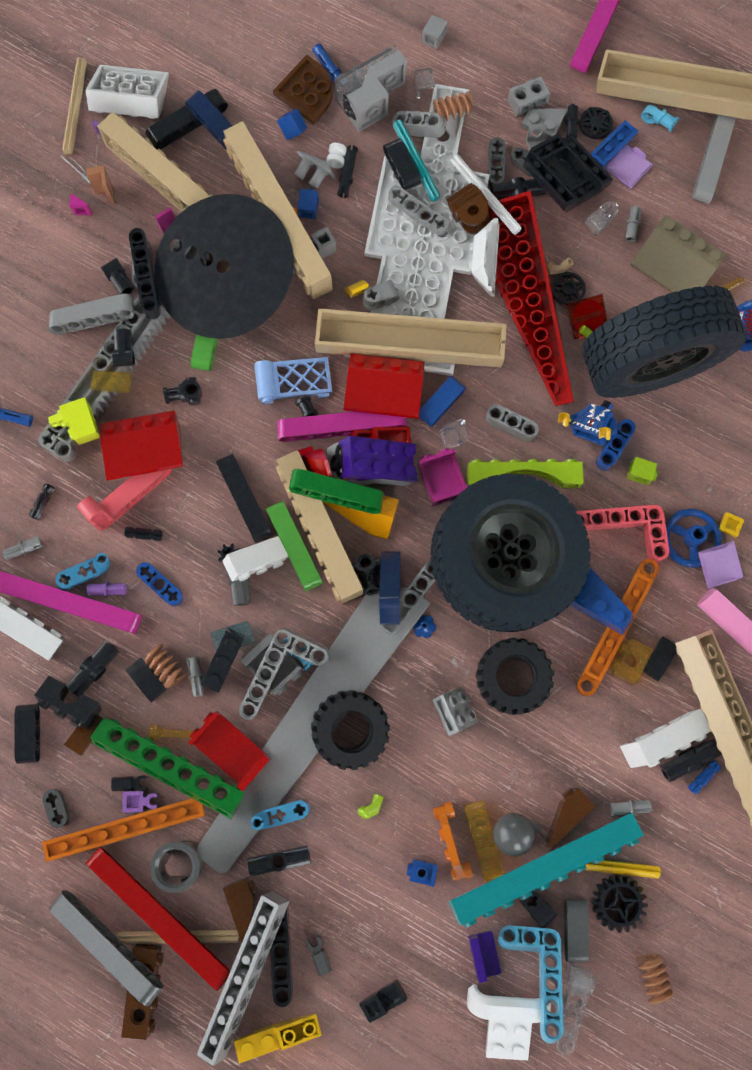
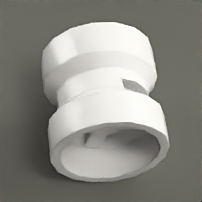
M331 143L329 145L330 154L326 160L328 165L336 169L342 168L344 166L343 157L346 155L347 148L340 143Z

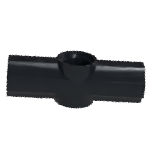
M516 177L510 180V182L491 184V193L497 200L531 191L532 196L546 194V191L535 179L525 180L523 177Z
M105 641L93 656H89L80 665V670L66 685L68 690L77 697H80L93 682L102 677L106 667L120 651L111 643Z
M710 739L695 748H689L678 754L679 757L660 766L661 772L668 782H672L687 773L690 774L704 767L705 763L722 755V753L718 750L715 740Z
M307 845L247 858V865L251 877L311 864ZM275 856H282L284 858L283 866H277L274 863Z

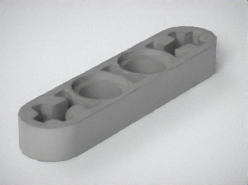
M395 186L390 189L389 202L434 234L442 236L447 233L449 222L444 216L403 188ZM400 194V198H393L394 195ZM411 202L416 205V208L411 210L406 205ZM422 213H429L431 217L427 220L422 219ZM437 224L444 225L443 227L437 228Z

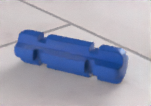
M711 761L707 765L708 768H704L695 778V782L692 781L688 789L693 794H698L702 790L701 787H705L715 776L714 773L719 772L721 766L716 761Z

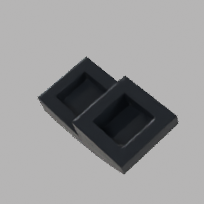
M662 636L653 652L648 656L641 671L658 682L677 653L676 645Z
M139 658L126 669L128 675L151 703L167 690L142 658Z
M396 979L368 996L359 1005L368 1022L371 1023L386 1015L392 1008L404 1003L408 997Z

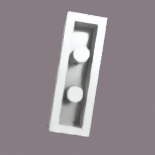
M279 536L227 554L223 559V564L232 582L238 579L239 581H244L250 578L251 574L256 573L260 575L266 572L267 568L273 567V569L282 566L288 554Z

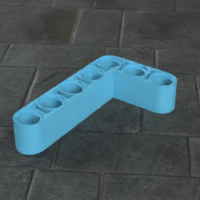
M505 926L498 936V943L503 949L539 952L540 1034L546 1043H555L562 1037L564 1031L560 934L556 930L549 928ZM503 934H511L513 941H506ZM530 935L534 943H527L524 936ZM545 937H551L554 940V945L547 944ZM546 958L552 959L555 967H549L546 964ZM547 980L554 982L555 990H550L546 986ZM547 1003H552L556 1007V1013H550L547 1010ZM547 1026L555 1028L556 1037L548 1034Z

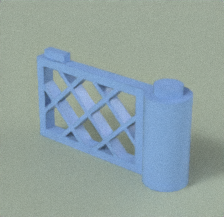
M328 357L278 362L263 360L254 364L258 400L263 404H272L274 400L313 395H318V398L329 397V394H332ZM317 363H324L325 369L321 374L313 368ZM298 365H304L308 368L303 375L295 370ZM285 366L290 371L283 377L278 373L277 367ZM310 371L318 376L314 383L305 378ZM291 373L300 378L295 385L287 380ZM322 379L327 383L328 389H319L315 385ZM302 380L310 386L307 391H301L297 388ZM284 382L291 387L288 393H280V386Z

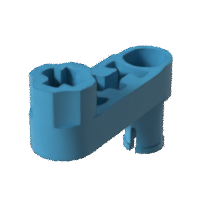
M99 553L95 558L59 572L55 579L57 588L67 592L72 587L102 575L108 571L110 566L107 555ZM89 564H93V569L96 573L93 574L92 570L87 572L86 577L78 575L81 568L88 570L90 569ZM62 578L68 580L67 585L62 582Z
M299 799L265 809L253 816L250 824H253L251 827L254 830L268 829L303 819L309 814L311 805L304 799ZM298 804H300L301 807L305 806L303 814H301V811L296 810V808L299 806ZM278 809L286 813L282 821L280 818L272 819L274 823L271 824L269 811H271V816L277 814ZM257 819L262 821L261 825L257 824Z

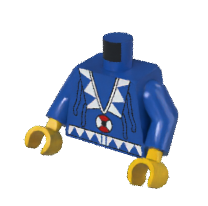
M604 400L601 406L588 404L585 409L575 414L569 415L562 412L558 416V423L563 422L565 427L570 424L574 436L602 446L607 444L610 437L618 433L617 420L611 411L613 404L607 400Z

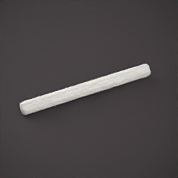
M458 154L454 155L451 158V162L469 184L472 182L481 190L487 199L489 207L514 235L520 232L521 227L462 158Z

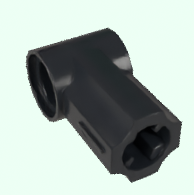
M117 258L101 266L102 271L108 280L113 283L119 294L132 293L134 286L126 276L125 270Z
M118 328L114 330L115 350L112 351L114 367L134 366L135 355L132 349V332L130 329Z

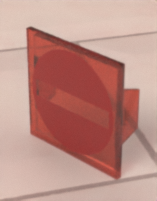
M603 293L567 303L569 322L572 327L574 340L584 337L579 333L582 326L585 325L592 331H595V329L607 322Z

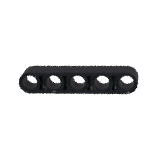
M212 89L204 94L221 113L227 109L228 103L217 89ZM185 105L148 127L145 135L152 142L154 148L158 150L170 145L202 124Z
M134 228L129 233V242L140 306L148 319H156L161 314L150 245L145 232L140 228ZM151 289L150 292L144 293L145 290ZM154 306L153 309L147 310L148 307Z
M233 453L217 460V466L254 542H259L273 535Z
M287 907L281 924L285 927V932L276 934L270 948L273 1001L279 1007L287 1006L293 996L289 907ZM283 946L286 949V954L278 955L275 948ZM278 968L286 969L287 976H278L276 970ZM285 990L289 997L281 999L278 996V992Z

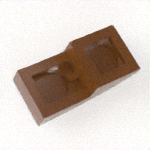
M97 716L88 730L84 727H81V729L76 727L64 745L78 755L83 756L92 742L90 737L103 718Z

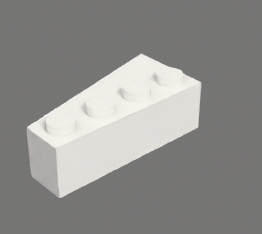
M702 710L690 711L668 722L669 725L665 724L652 730L653 734L650 732L635 738L636 742L621 745L620 748L630 768L646 765L651 768L660 763L659 759L663 757L668 759L676 755V750H684L691 747L692 741L699 742L707 738L706 734L711 731Z

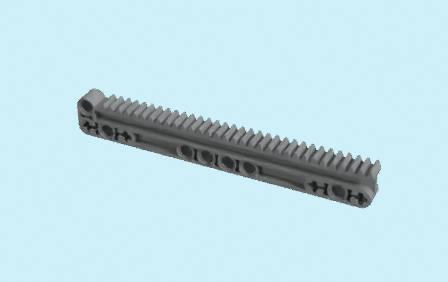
M176 240L170 249L171 252L176 253L181 250V241ZM195 246L188 247L185 251L186 258L194 259L198 253ZM205 253L201 257L202 265L207 266L206 261L211 260L209 253ZM151 289L145 290L144 293L150 292ZM138 295L134 300V316L120 321L114 329L125 328L131 330L132 349L135 355L134 366H138L137 359L142 360L140 354L147 353L144 348L151 347L148 342L155 341L152 336H158L157 330H163L161 324H167L165 318H171L164 308L160 297L161 314L158 318L148 319L140 306ZM154 306L148 307L147 310L153 309ZM138 319L136 323H131L132 320ZM114 330L62 403L64 405L85 397L90 403L96 420L101 419L98 415L99 413L105 414L103 407L109 408L107 401H114L111 396L118 395L115 390L122 389L119 384L126 383L123 378L130 377L128 371L134 372L132 366L114 367L112 353H110L112 349H115ZM107 363L104 368H100L102 364ZM48 423L39 436L40 445L64 462L73 461L77 456L75 448L78 443L75 440H71L68 433L69 428L64 427L57 430L58 427L53 428ZM69 448V452L62 455L63 450Z

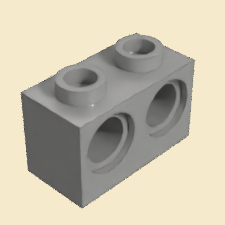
M542 77L530 79L520 86L516 85L511 88L507 101L516 117L526 114L529 109H538L547 105L551 93Z

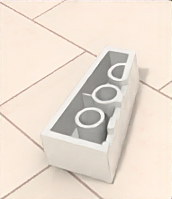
M0 596V631L49 661L64 640L60 638L62 634L53 628L48 630L44 627L45 623L37 618L31 619L27 616L28 613L19 607L17 609L10 605V601Z

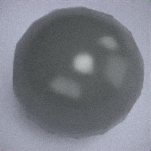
M507 813L496 821L493 828V840L497 848L505 855L517 857L527 853L533 846L535 839L534 828L530 820L524 815Z

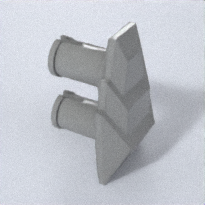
M297 151L302 161L293 173L295 176L304 180L310 167L314 166L317 170L308 184L318 189L325 176H330L333 179L336 178L325 160H320L305 152Z

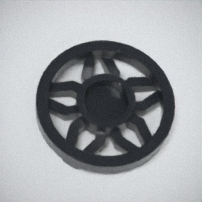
M589 107L582 113L579 120V127L582 133L592 139H601L607 136L613 125L610 112L599 107Z
M572 272L559 274L552 283L554 299L563 305L579 303L586 292L584 280ZM563 277V283L557 282L560 278ZM571 277L577 279L579 282H572L573 280ZM582 289V294L579 297L578 291Z

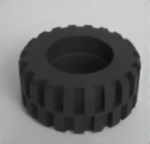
M509 638L497 642L483 654L477 665L476 684L477 688L480 689V695L488 702L487 704L491 708L493 707L498 712L507 713L508 715H518L534 711V709L544 704L545 699H548L551 694L550 689L554 685L552 677L555 676L554 670H551L550 665L552 662L545 656L546 652L543 649L540 650L536 643H530L527 639ZM519 658L525 661L532 671V685L521 695H510L504 692L497 683V669L506 659Z
M355 690L339 691L335 695L331 694L328 696L326 701L319 704V709L317 712H314V719L311 722V736L319 754L329 764L346 770V768L358 770V767L362 766L365 768L369 766L368 763L371 761H377L379 759L377 756L380 752L383 754L386 749L384 745L389 741L388 731H390V725L387 722L388 717L383 711V707L372 697ZM345 711H357L368 722L369 729L365 740L354 748H343L332 737V724L337 716Z

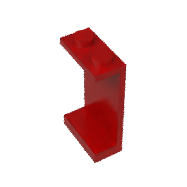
M210 712L203 720L205 724L200 729L197 727L190 734L191 740L188 743L195 745L238 784L237 787L241 791H244L272 758L220 712Z

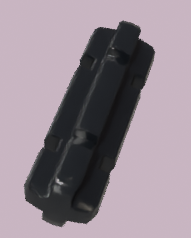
M49 484L43 485L42 493H39L33 504L34 509H31L29 512V516L35 520L40 519L41 511H44L50 499L49 495H52L54 487Z
M126 527L124 536L127 538L135 537L136 539L161 541L163 532L155 529L152 531L145 528L134 529L133 527Z

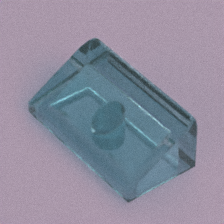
M248 621L229 626V628L245 635L241 647L255 643ZM227 627L210 632L215 651Z

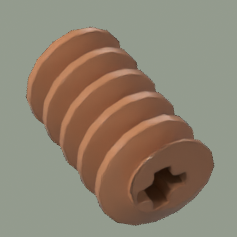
M467 91L465 95L459 93L458 96L454 94L451 98L446 96L445 100L439 98L438 102L433 99L434 112L438 113L441 119L445 116L447 121H449V115L456 119V113L463 117V111L469 116L472 109L470 92Z
M159 644L149 652L145 658V663L150 664L149 668L155 670L154 674L156 676H160V682H165L164 687L170 688L181 682L187 673L180 675L183 668L175 669L178 662L171 663L170 661L173 656L166 657L165 655L168 650L161 651L163 644Z
M659 954L639 956L637 961L644 962L639 966V969L646 970L645 973L641 974V977L648 978V981L643 984L645 987L651 988L646 991V995L653 996V998L648 1000V1003L658 1004L672 998L674 994L670 989L671 983L668 981V973L665 972L666 966L663 964V956Z

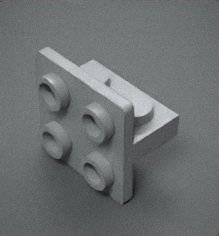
M462 687L432 699L448 736L478 723L476 714L471 708L468 696Z

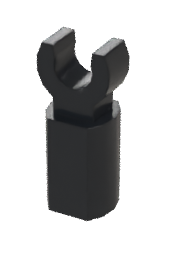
M141 775L136 779L133 776L113 777L111 779V790L133 791L136 788L139 791H145L148 787H142L140 781L148 779V776Z

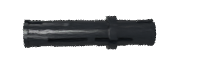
M351 145L347 146L343 171L339 176L340 185L337 195L340 198H343V193L344 198H348L350 185L353 183L352 174L358 148L354 145L352 150Z

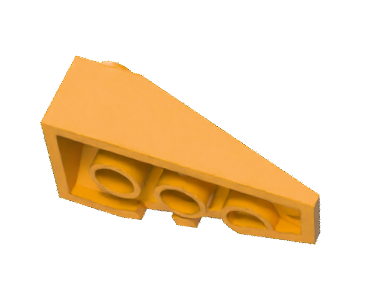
M384 495L381 513L370 514L322 501V503L363 529L367 534L388 540L399 499Z

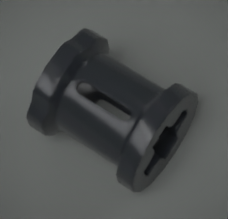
M304 396L295 402V405L299 407L302 413V417L316 416L318 414V411L313 408L310 402V396Z

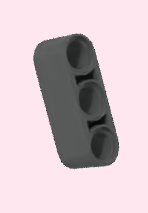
M565 899L566 962H588L589 960L588 903L586 899Z

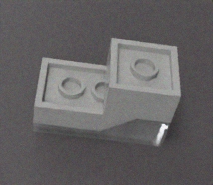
M396 45L384 49L378 55L370 57L366 62L354 66L352 70L345 74H340L335 79L336 102L358 133L388 116V93L406 83L407 60Z

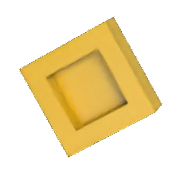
M726 512L719 525V530L736 538L739 535L744 519Z

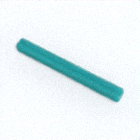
M395 121L393 127L420 174L421 182L431 201L434 202L440 199V193L403 121Z

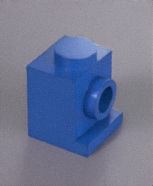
M413 858L412 863H408L406 875L409 876V881L434 887L438 865L437 863ZM420 869L425 870V875L422 877L418 875Z

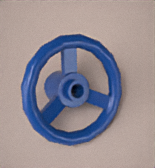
M690 508L677 511L665 523L669 556L681 566L691 568L702 567L700 559L698 560V545L706 541L707 533L712 530L715 538L714 547L722 545L723 537L719 530L720 526L712 516L702 510ZM694 516L701 518L708 524L704 527L694 525L687 530L674 523L682 517ZM670 531L683 537V542L689 547V560L678 555L672 548L669 538Z

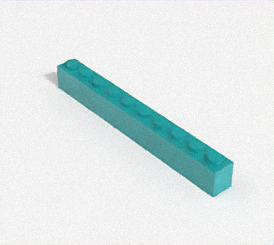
M630 813L448 901L458 926L465 925L467 928L477 923L476 918L482 915L485 919L496 914L494 909L500 906L506 909L514 905L513 900L520 897L521 900L532 896L531 891L537 888L539 891L549 888L551 886L549 882L557 879V882H561L569 878L567 873L573 870L575 873H579L587 869L586 864L593 862L595 865L605 860L603 856L608 853L611 856L622 851L621 847L626 844L628 847L640 843L638 838L643 837L644 834L633 813Z

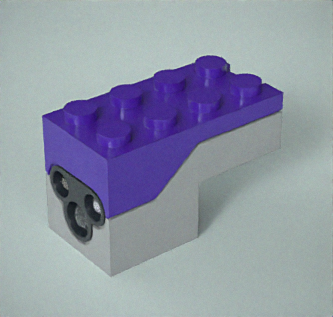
M348 436L327 448V460L332 478L362 486L372 483L407 486L418 481L413 462V456L416 454V444Z

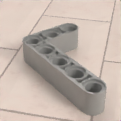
M284 627L279 629L273 636L240 706L239 712L241 717L249 720L254 718L259 712L287 651L315 665H322L329 657L328 648L290 628ZM286 633L289 640L282 642L279 639V634ZM297 642H304L307 649L305 651L299 650ZM321 650L324 652L325 658L317 659L314 654L315 651ZM271 651H277L280 654V659L274 660L270 655ZM262 669H269L271 677L263 676ZM254 687H260L263 690V694H255ZM245 705H252L254 712L249 713L246 711Z

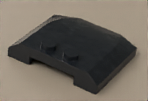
M554 135L533 146L522 165L565 212L601 193L613 180L573 135H569L567 138H562L561 135Z

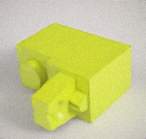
M85 397L59 406L60 410L57 411V414L48 417L49 423L53 428L61 425L63 428L68 427L71 440H75L79 445L100 438L90 403Z

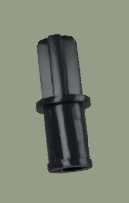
M575 104L568 106L567 119L565 121L567 125L566 138L569 135H573L577 139L579 119L578 106Z

